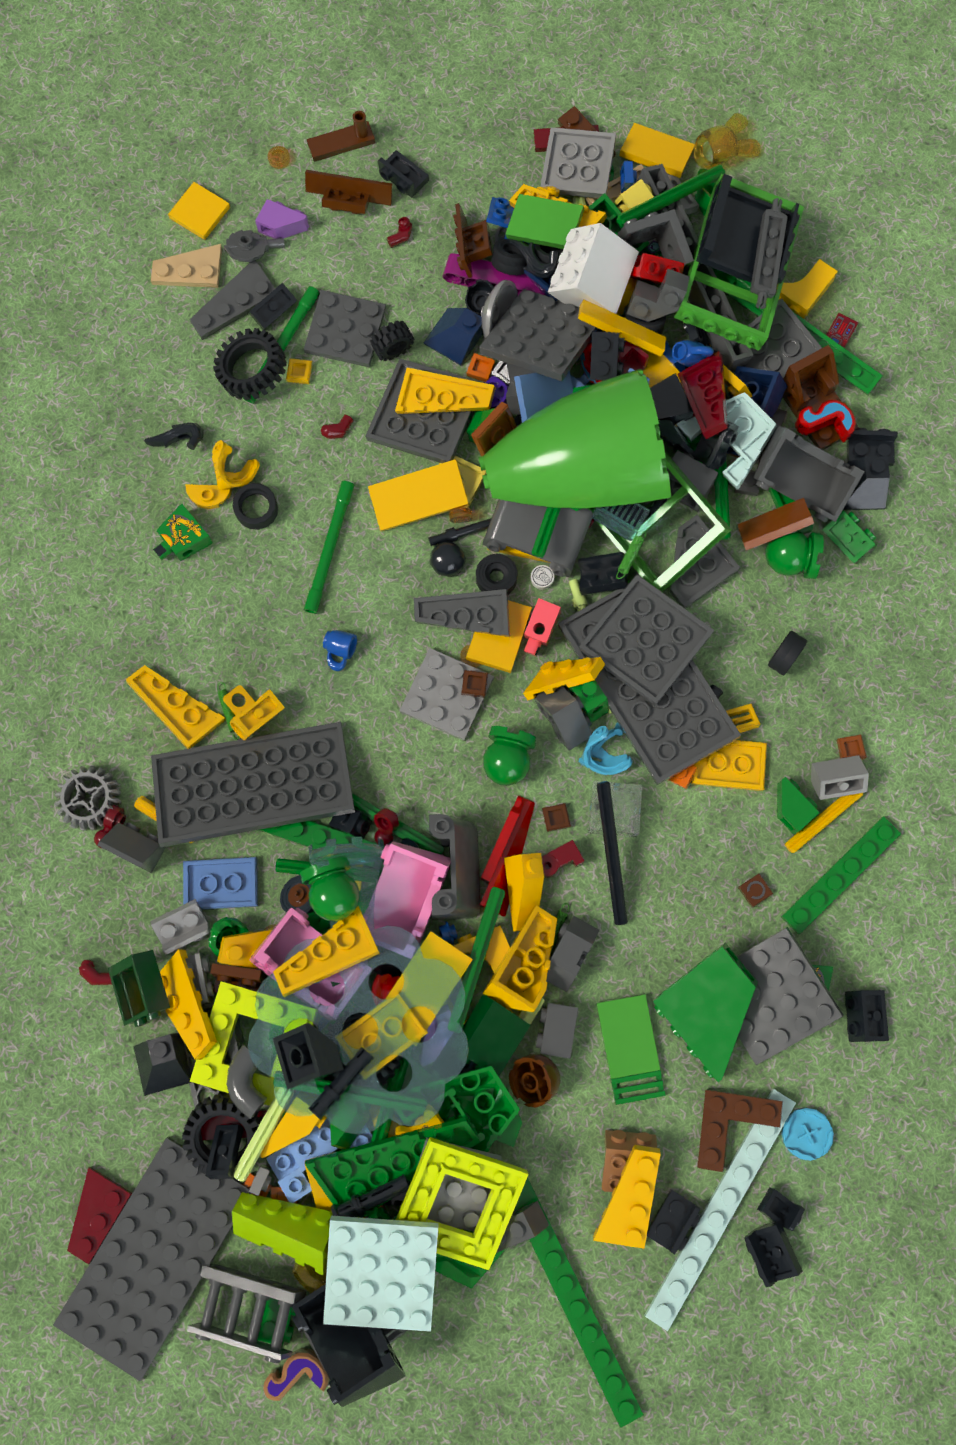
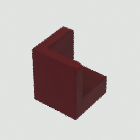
M626 341L624 352H620V362H624L623 374L628 373L629 368L644 370L647 367L649 355L638 346Z

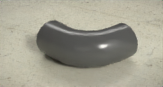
M243 1045L234 1056L228 1068L226 1085L232 1102L244 1115L252 1119L267 1100V1097L254 1087L252 1081L253 1074L263 1062V1059Z

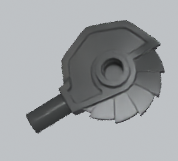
M239 230L236 233H232L229 239H226V245H224V249L232 259L238 260V262H252L263 257L264 253L269 251L268 249L285 247L284 238L267 239V237H261V235L254 233L252 230Z

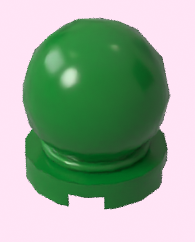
M795 531L769 541L765 549L767 563L775 572L784 576L796 575L802 571L804 578L816 579L821 566L816 564L818 553H823L824 537L821 533L811 532L807 538L802 532Z
M492 726L488 737L494 743L487 747L483 755V766L486 775L494 783L502 786L517 784L525 778L530 769L531 758L527 750L535 748L536 737L519 730V734L507 732L508 727Z
M347 856L329 859L330 865L319 869L315 864L300 872L302 884L311 885L308 893L310 906L319 917L326 921L346 919L356 910L359 902V887L354 878L346 874V871L351 868Z

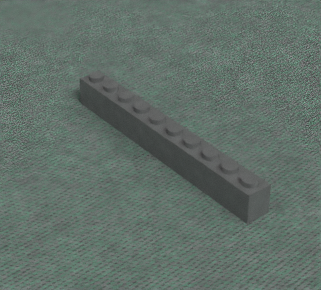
M663 164L643 168L637 180L638 182L642 179L644 183L648 184L654 197L673 188ZM680 200L656 211L658 214L675 209L693 257L698 237ZM698 263L697 271L717 278L712 267ZM689 268L684 272V275H687ZM693 280L688 296L690 304L738 322L723 291ZM705 331L714 353L720 351L723 365L732 373L736 371L737 366L746 367L754 356L751 349L746 345Z

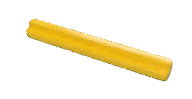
M863 793L839 797L785 843V847L789 852L795 853L863 796Z

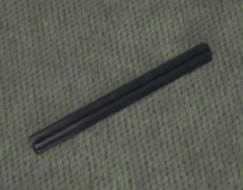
M608 781L597 783V792L615 925H625L628 920L611 788Z

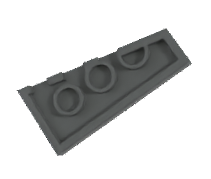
M254 260L245 266L189 320L200 338L204 340L248 314L252 308L275 288L257 261Z
M506 589L414 598V618L416 623L510 637L508 591Z

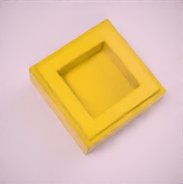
M289 358L286 381L309 384L312 361Z

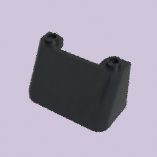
M325 1284L292 1305L296 1314L292 1319L299 1332L304 1330L309 1335L330 1379V1388L327 1389V1393L334 1405L338 1403L341 1407H344L398 1382L406 1374L382 1328L323 1324Z

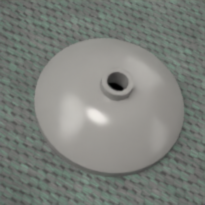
M503 280L498 283L482 307V329L485 339L518 296L516 285L512 281Z

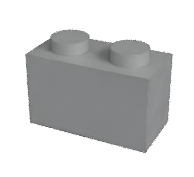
M859 755L812 763L811 783L820 800L865 793L868 790L869 773Z

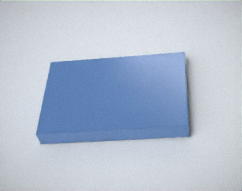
M570 371L563 381L538 373L514 377L522 423L536 412L573 393Z
M257 858L183 861V905L196 899L202 910L258 907Z

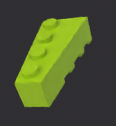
M242 1192L232 1210L233 1234L261 1247L263 1245L273 1248V1253L280 1256L286 1254L295 1258V1263L301 1266L310 1265L315 1268V1272L324 1275L328 1259L330 1218L333 1214L332 1211Z

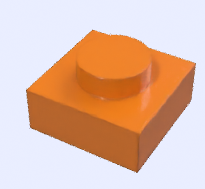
M692 765L671 777L668 781L687 790L698 768Z

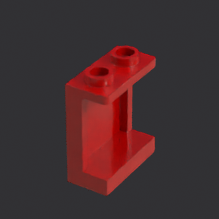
M643 253L642 256H637L630 278L661 285L667 269L682 274L684 263Z

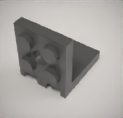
M675 209L661 214L653 212L645 216V219L638 221L636 218L625 222L624 227L618 232L617 236L631 246L656 239L663 258L684 263L682 274L694 262Z

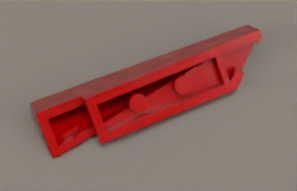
M519 795L507 817L481 876V880L489 883L480 906L485 908L492 887L501 888L505 891V896L499 915L503 917L506 916L509 906L504 858L522 854L535 806L533 801Z

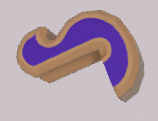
M300 1348L292 1352V1356L286 1360L282 1373H279L277 1368L273 1369L264 1382L263 1389L266 1397L273 1401H280L304 1373L324 1392L330 1379L315 1351L308 1348Z

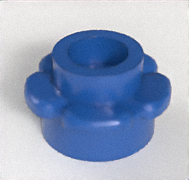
M446 921L444 925L438 926L439 932L443 940L454 945V940L458 939L454 924L449 926V923Z

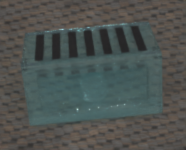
M639 503L596 507L592 519L631 542L650 510Z

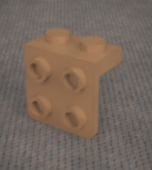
M605 1130L602 1190L613 1192L621 1178L622 1170L634 1145L657 1148L656 1135L646 1132L633 1133L622 1130Z

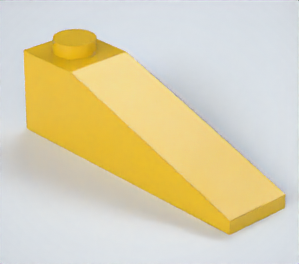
M537 905L535 906L485 988L484 995L506 1008L528 1012L536 1010L547 988L546 980L551 962V947L555 937L556 917Z

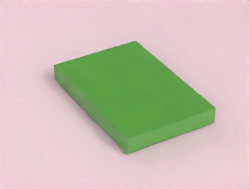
M519 194L506 231V237L508 239L564 249L568 233L571 229L578 228L580 225L584 206Z
M646 994L596 1003L610 1079L660 1070Z

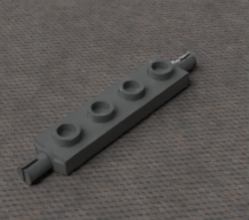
M779 198L774 199L772 209H766L762 215L750 292L758 295L756 307H760V309L766 308L767 298L772 299L776 293L787 223V215L781 212L783 201L779 200Z

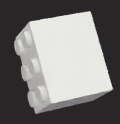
M601 223L571 229L566 237L563 252L559 256V263L555 274L551 278L548 293L564 304H573L580 307L584 299L617 314L639 251Z

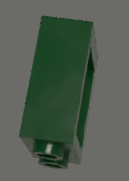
M153 950L132 954L108 968L124 1026L133 1023L135 1027L148 1024L151 1020L162 1017L161 1012L170 1008Z

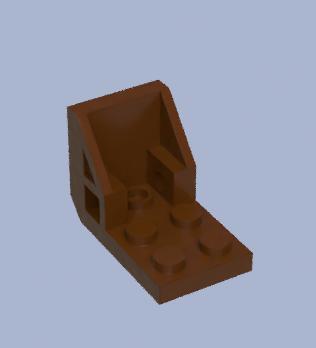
M829 345L788 367L783 378L787 385L783 398L796 418L808 406H812L813 411L817 412L821 404L828 400L841 401L835 392L839 385L834 352ZM834 424L808 435L813 444L821 450L841 441Z

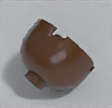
M530 1054L514 1062L513 1069L509 1072V1085L513 1095L517 1099L521 1098L526 1102L524 1105L533 1108L540 1107L550 1102L558 1093L561 1082L560 1072L551 1059L541 1054Z

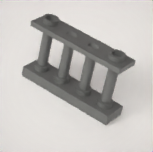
M218 1264L203 1265L200 1276L209 1279L208 1283L211 1284L202 1322L188 1325L187 1331L195 1333V1338L210 1341L214 1339L264 1355L265 1360L268 1362L280 1363L281 1360L290 1358L293 1351L281 1348L289 1311L292 1305L305 1298L306 1290ZM227 1284L232 1286L233 1295L225 1329L223 1330L211 1325L220 1288ZM250 1291L255 1293L254 1297L257 1299L248 1337L234 1332L243 1294ZM273 1298L278 1300L280 1307L272 1342L268 1344L258 1341L266 1302Z

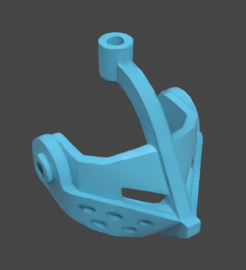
M617 722L615 728L608 730L606 726H600L594 730L588 739L582 757L579 758L578 762L581 765L603 775L620 773L632 765L633 760L630 756L626 754L612 756L601 747L611 737L623 734L624 731ZM591 756L601 759L602 761L599 762L592 760Z

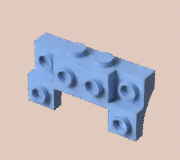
M330 1117L326 1118L320 1129L315 1126L309 1135L266 1158L279 1180L278 1184L291 1203L296 1202L312 1191L309 1179L304 1172L306 1170L305 1160L330 1154L338 1149L331 1146ZM367 1123L350 1148L371 1143L373 1134Z

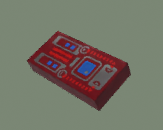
M838 313L826 335L845 348L858 322Z

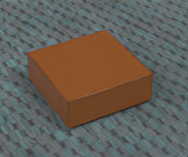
M861 735L838 738L836 740L840 758L858 755L861 760L867 758Z

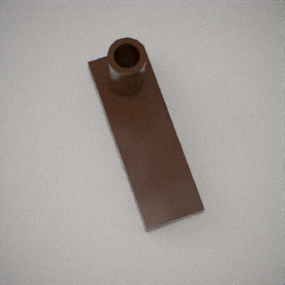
M363 111L354 112V125L306 139L313 161L316 162L375 144V137L369 121H366L365 113Z

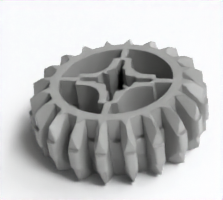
M80 766L79 773L74 769L71 770L72 777L64 775L63 779L66 783L64 785L62 783L57 784L62 789L61 792L54 793L55 797L60 798V800L54 803L56 807H60L57 814L64 816V823L68 824L71 822V827L74 829L79 826L80 830L86 831L89 826L93 831L96 830V823L104 827L103 819L107 811L113 809L112 805L121 804V800L115 798V796L121 794V790L114 789L117 787L118 782L112 780L113 775L110 773L105 774L103 768H99L96 771V767L90 766L87 771L86 767ZM97 780L102 785L100 787L88 788L84 781ZM76 787L77 794L71 799V794ZM85 792H87L88 794H90V795L92 796V797H89V798H91V800L89 801V803H87V802L84 801V799H86V798H85V795H86ZM105 796L104 804L99 809V800ZM87 808L92 815L81 817L77 816L73 811Z

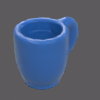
M690 340L677 342L672 348L673 358L679 364L687 367L695 365L714 353L711 347Z
M329 630L325 634L323 648L328 651L327 662L332 670H343L347 659L353 656L357 646V636L355 634L341 630ZM332 654L342 657L343 660L336 662L333 660Z

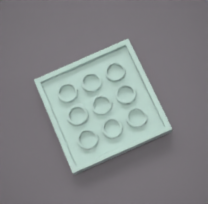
M331 1216L323 1324L431 1331L438 1223Z

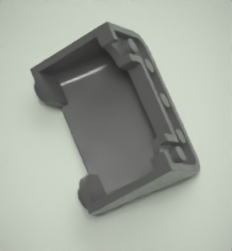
M776 425L777 428L764 447L755 472L754 479L757 480L755 485L766 491L772 488L794 501L804 498L808 508L815 512L814 517L824 522L828 519L836 522L865 471L856 466L852 467L845 463V461L803 440L802 437L796 435L797 433L788 428Z
M499 499L482 545H485L494 552L504 550L508 546L532 555V549L547 507ZM561 508L546 553L543 558H540L550 562L549 567L552 573L557 576L570 577L593 518V513L588 508H582L579 511L571 508Z
M429 814V835L439 839L442 846L450 847L451 889L439 890L432 897V920L474 918L479 913L481 907L477 827L470 821L449 815Z

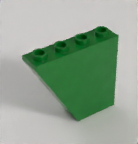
M726 942L659 994L653 1001L656 1012L662 1018L666 1017L671 1023L670 1027L673 1033L678 1038H683L687 1043L686 1047L689 1053L694 1058L698 1057L704 1064L703 1069L710 1078H715L717 1082H720L725 1075L758 981Z

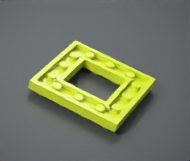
M221 981L209 1018L217 1042L202 1060L196 1059L190 1082L229 1093L226 1083L230 1065L225 1064L224 1061L239 1014L285 1027L284 1033L307 1023L314 1026L318 1010ZM278 1055L276 1056L270 1077L254 1073L252 1079L254 1087L267 1097L264 1104L269 1106L280 1087H276L273 1084L276 1071H282ZM290 1100V1102H289L287 1108L285 1109V1111H287V1110L289 1109L291 1100Z
M429 1137L396 1220L438 1223L437 1254L489 1270L529 1175L528 1171ZM445 1174L491 1189L474 1233L427 1219Z

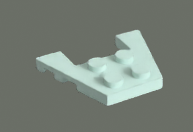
M745 392L726 400L727 421L739 426L737 438L730 447L740 457L722 473L737 490L741 487L777 428L776 423ZM696 417L677 423L678 429L691 442L702 433Z

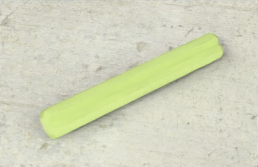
M280 1087L235 1168L233 1175L235 1179L242 1182L246 1181L294 1095L292 1089L287 1090V1088Z

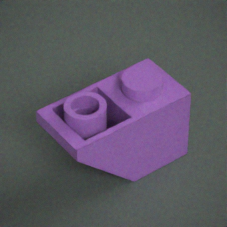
M269 199L266 200L255 220L258 232L273 239L287 238L305 232L309 228L307 215L302 211L290 209L281 202H273Z

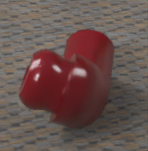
M408 217L400 218L397 233L386 237L390 248L409 240L413 227Z
M344 414L338 424L323 425L321 427V434L327 439L343 438L354 420Z
M92 960L82 961L79 967V974L90 985H112L109 972L99 973L94 968L95 965Z

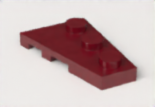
M88 1167L67 1251L85 1263L90 1264L131 1197L132 1192L92 1167Z

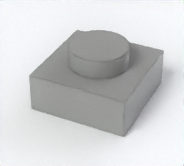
M260 1165L249 1192L257 1196L261 1190L266 1192L272 1178L268 1176L269 1169Z

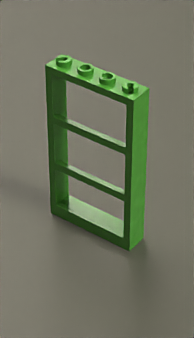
M721 174L711 194L694 250V262L690 265L687 276L690 277L687 292L674 318L686 324L702 328L707 332L723 336L727 340H733L746 345L748 348L760 350L768 339L784 280L781 284H777L776 293L773 298H767L766 308L763 310L758 330L687 303L693 280L754 304L757 303V294L697 271L699 262L696 261L715 187L723 176ZM732 178L731 188L773 204L774 199L779 198V200L783 201L781 208L791 211L796 204ZM799 205L797 214L800 215L799 221L796 227L793 229V233H795V238L804 210V206ZM795 238L788 249V251H790L791 253L794 246ZM789 260L787 264L784 266V270L786 271L789 264Z
M666 452V467L682 484V487L627 539L602 509L597 507L588 508L593 513V519L620 552H623L625 555L638 531L641 532L637 535L643 536L645 533L642 531L647 532L684 496L689 493L715 523V526L659 577L639 553L632 564L644 580L661 592L666 591L732 530Z

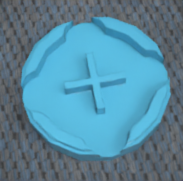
M801 1108L794 1110L789 1115L782 1127L781 1135L784 1145L791 1154L799 1159L811 1161L828 1153L833 1144L834 1133L829 1120L824 1114L815 1109Z

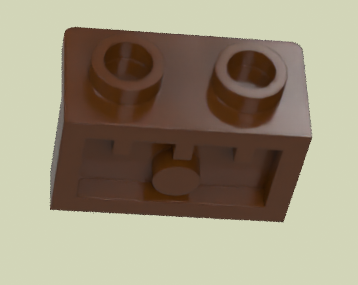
M212 963L210 973L216 977L213 989L215 993L218 992L221 981L264 993L267 975L263 971Z

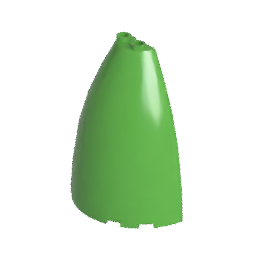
M643 370L631 371L598 382L562 397L530 416L503 437L487 453L478 457L481 471L486 470L487 473L482 475L485 490L490 489L492 498L553 508H595L670 498L671 490L665 462L663 440L660 439L657 412L646 376L643 375Z

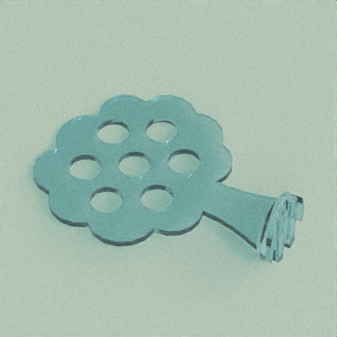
M352 837V843L338 844L336 838L326 840L325 847L314 849L312 844L309 845L308 852L309 863L311 865L316 864L318 869L330 865L329 859L347 856L351 868L346 871V874L353 877L359 887V902L357 906H359L380 954L338 972L344 980L345 990L342 998L336 1004L330 1006L316 1003L311 997L310 986L283 997L274 973L262 982L257 991L255 1008L258 1020L249 1034L248 1049L253 1063L261 1072L275 1078L274 1094L278 1104L287 1113L295 1116H310L313 1113L308 1108L321 1094L317 1088L316 1080L287 1090L273 1038L283 1034L292 1021L300 1018L308 1019L316 1025L321 1033L336 1043L341 1062L347 1065L360 1049L349 1046L344 1040L342 1033L344 1023L351 1015L356 1013H366L372 1016L377 1022L378 1036L372 1045L364 1049L374 1059L353 1081L348 1092L341 1097L342 1099L339 1102L336 1101L325 1114L332 1125L343 1132L353 1134L374 1131L388 1119L406 1126H416L428 1122L438 1113L444 1102L445 1084L459 1075L466 1064L469 1051L467 1036L460 1024L457 1023L464 1010L466 994L459 975L451 966L440 960L423 958L418 941L410 932L401 927L384 926L375 929V892L383 861L381 855L384 849V841L379 838L378 844L363 843L362 837ZM330 921L331 928L338 921ZM307 939L295 945L287 954L284 963L296 953L303 951L311 945L315 939ZM384 964L397 967L404 977V987L400 994L388 1000L374 996L369 987V977L372 971ZM418 1006L431 1010L436 1016L438 1023L434 1036L422 1043L409 1040L402 1030L404 1015L411 1008ZM391 1055H399L407 1059L413 1071L409 1085L398 1092H389L383 1089L378 1083L376 1076L379 1063Z

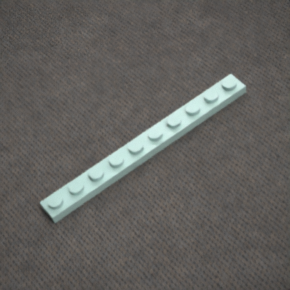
M775 1089L771 1090L767 1099L783 1101L781 1127L752 1124L703 1210L699 1222L690 1233L685 1247L680 1251L644 1314L646 1318L666 1331L671 1327L796 1104Z

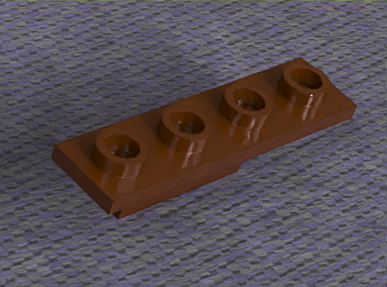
M312 170L305 171V192L323 195L322 207L334 211H349L353 214H365L369 202L389 206L392 204V183Z
M457 203L455 204L456 214L453 215L457 226L455 228V235L458 240L456 248L460 255L457 257V261L461 271L465 270L468 278L473 277L471 262L482 260L492 255L490 230L486 220L468 226L461 205Z

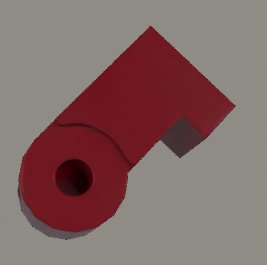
M573 840L542 856L545 878L553 877L558 869L571 862L575 868L584 863V859Z

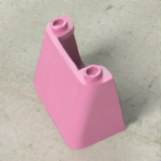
M393 841L390 845L386 844L383 849L381 858L384 859V867L369 907L365 914L362 915L376 945L412 959L421 943L432 915V897L442 889L451 860L444 855Z
M290 908L249 960L276 981L273 971L296 953L303 951L311 945L312 941L318 936H322V934L309 925L310 923L307 920L309 916L299 908L295 910ZM362 961L323 979L319 983L293 993V995L309 1007L317 1009L318 1014L324 1018L336 1020L372 969L368 966L369 961ZM331 982H337L341 984H338L333 987Z

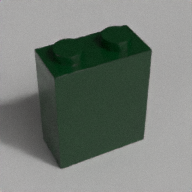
M483 994L465 1022L462 1032L458 1034L451 1047L458 1051L456 1057L469 1065L473 1061L477 1064L475 1069L492 1065L498 1076H500L531 1025Z

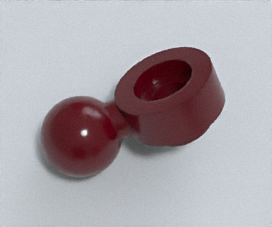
M112 805L113 809L107 811L103 820L104 828L97 831L94 836L96 846L117 823L124 824L126 815H124L123 808Z
M387 808L380 810L374 816V822L378 828L374 839L376 844L381 847H385L386 844H389L394 839L392 832L399 827L397 814Z

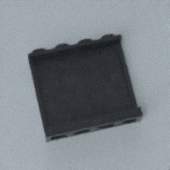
M724 174L715 187L696 261L752 283L762 215L766 209H772V204L731 188L732 176ZM798 203L794 205L791 211L781 208V212L787 215V223L777 284H781L786 275L784 266L787 264L791 254L788 249L795 238L793 229L796 227L800 217L797 214Z

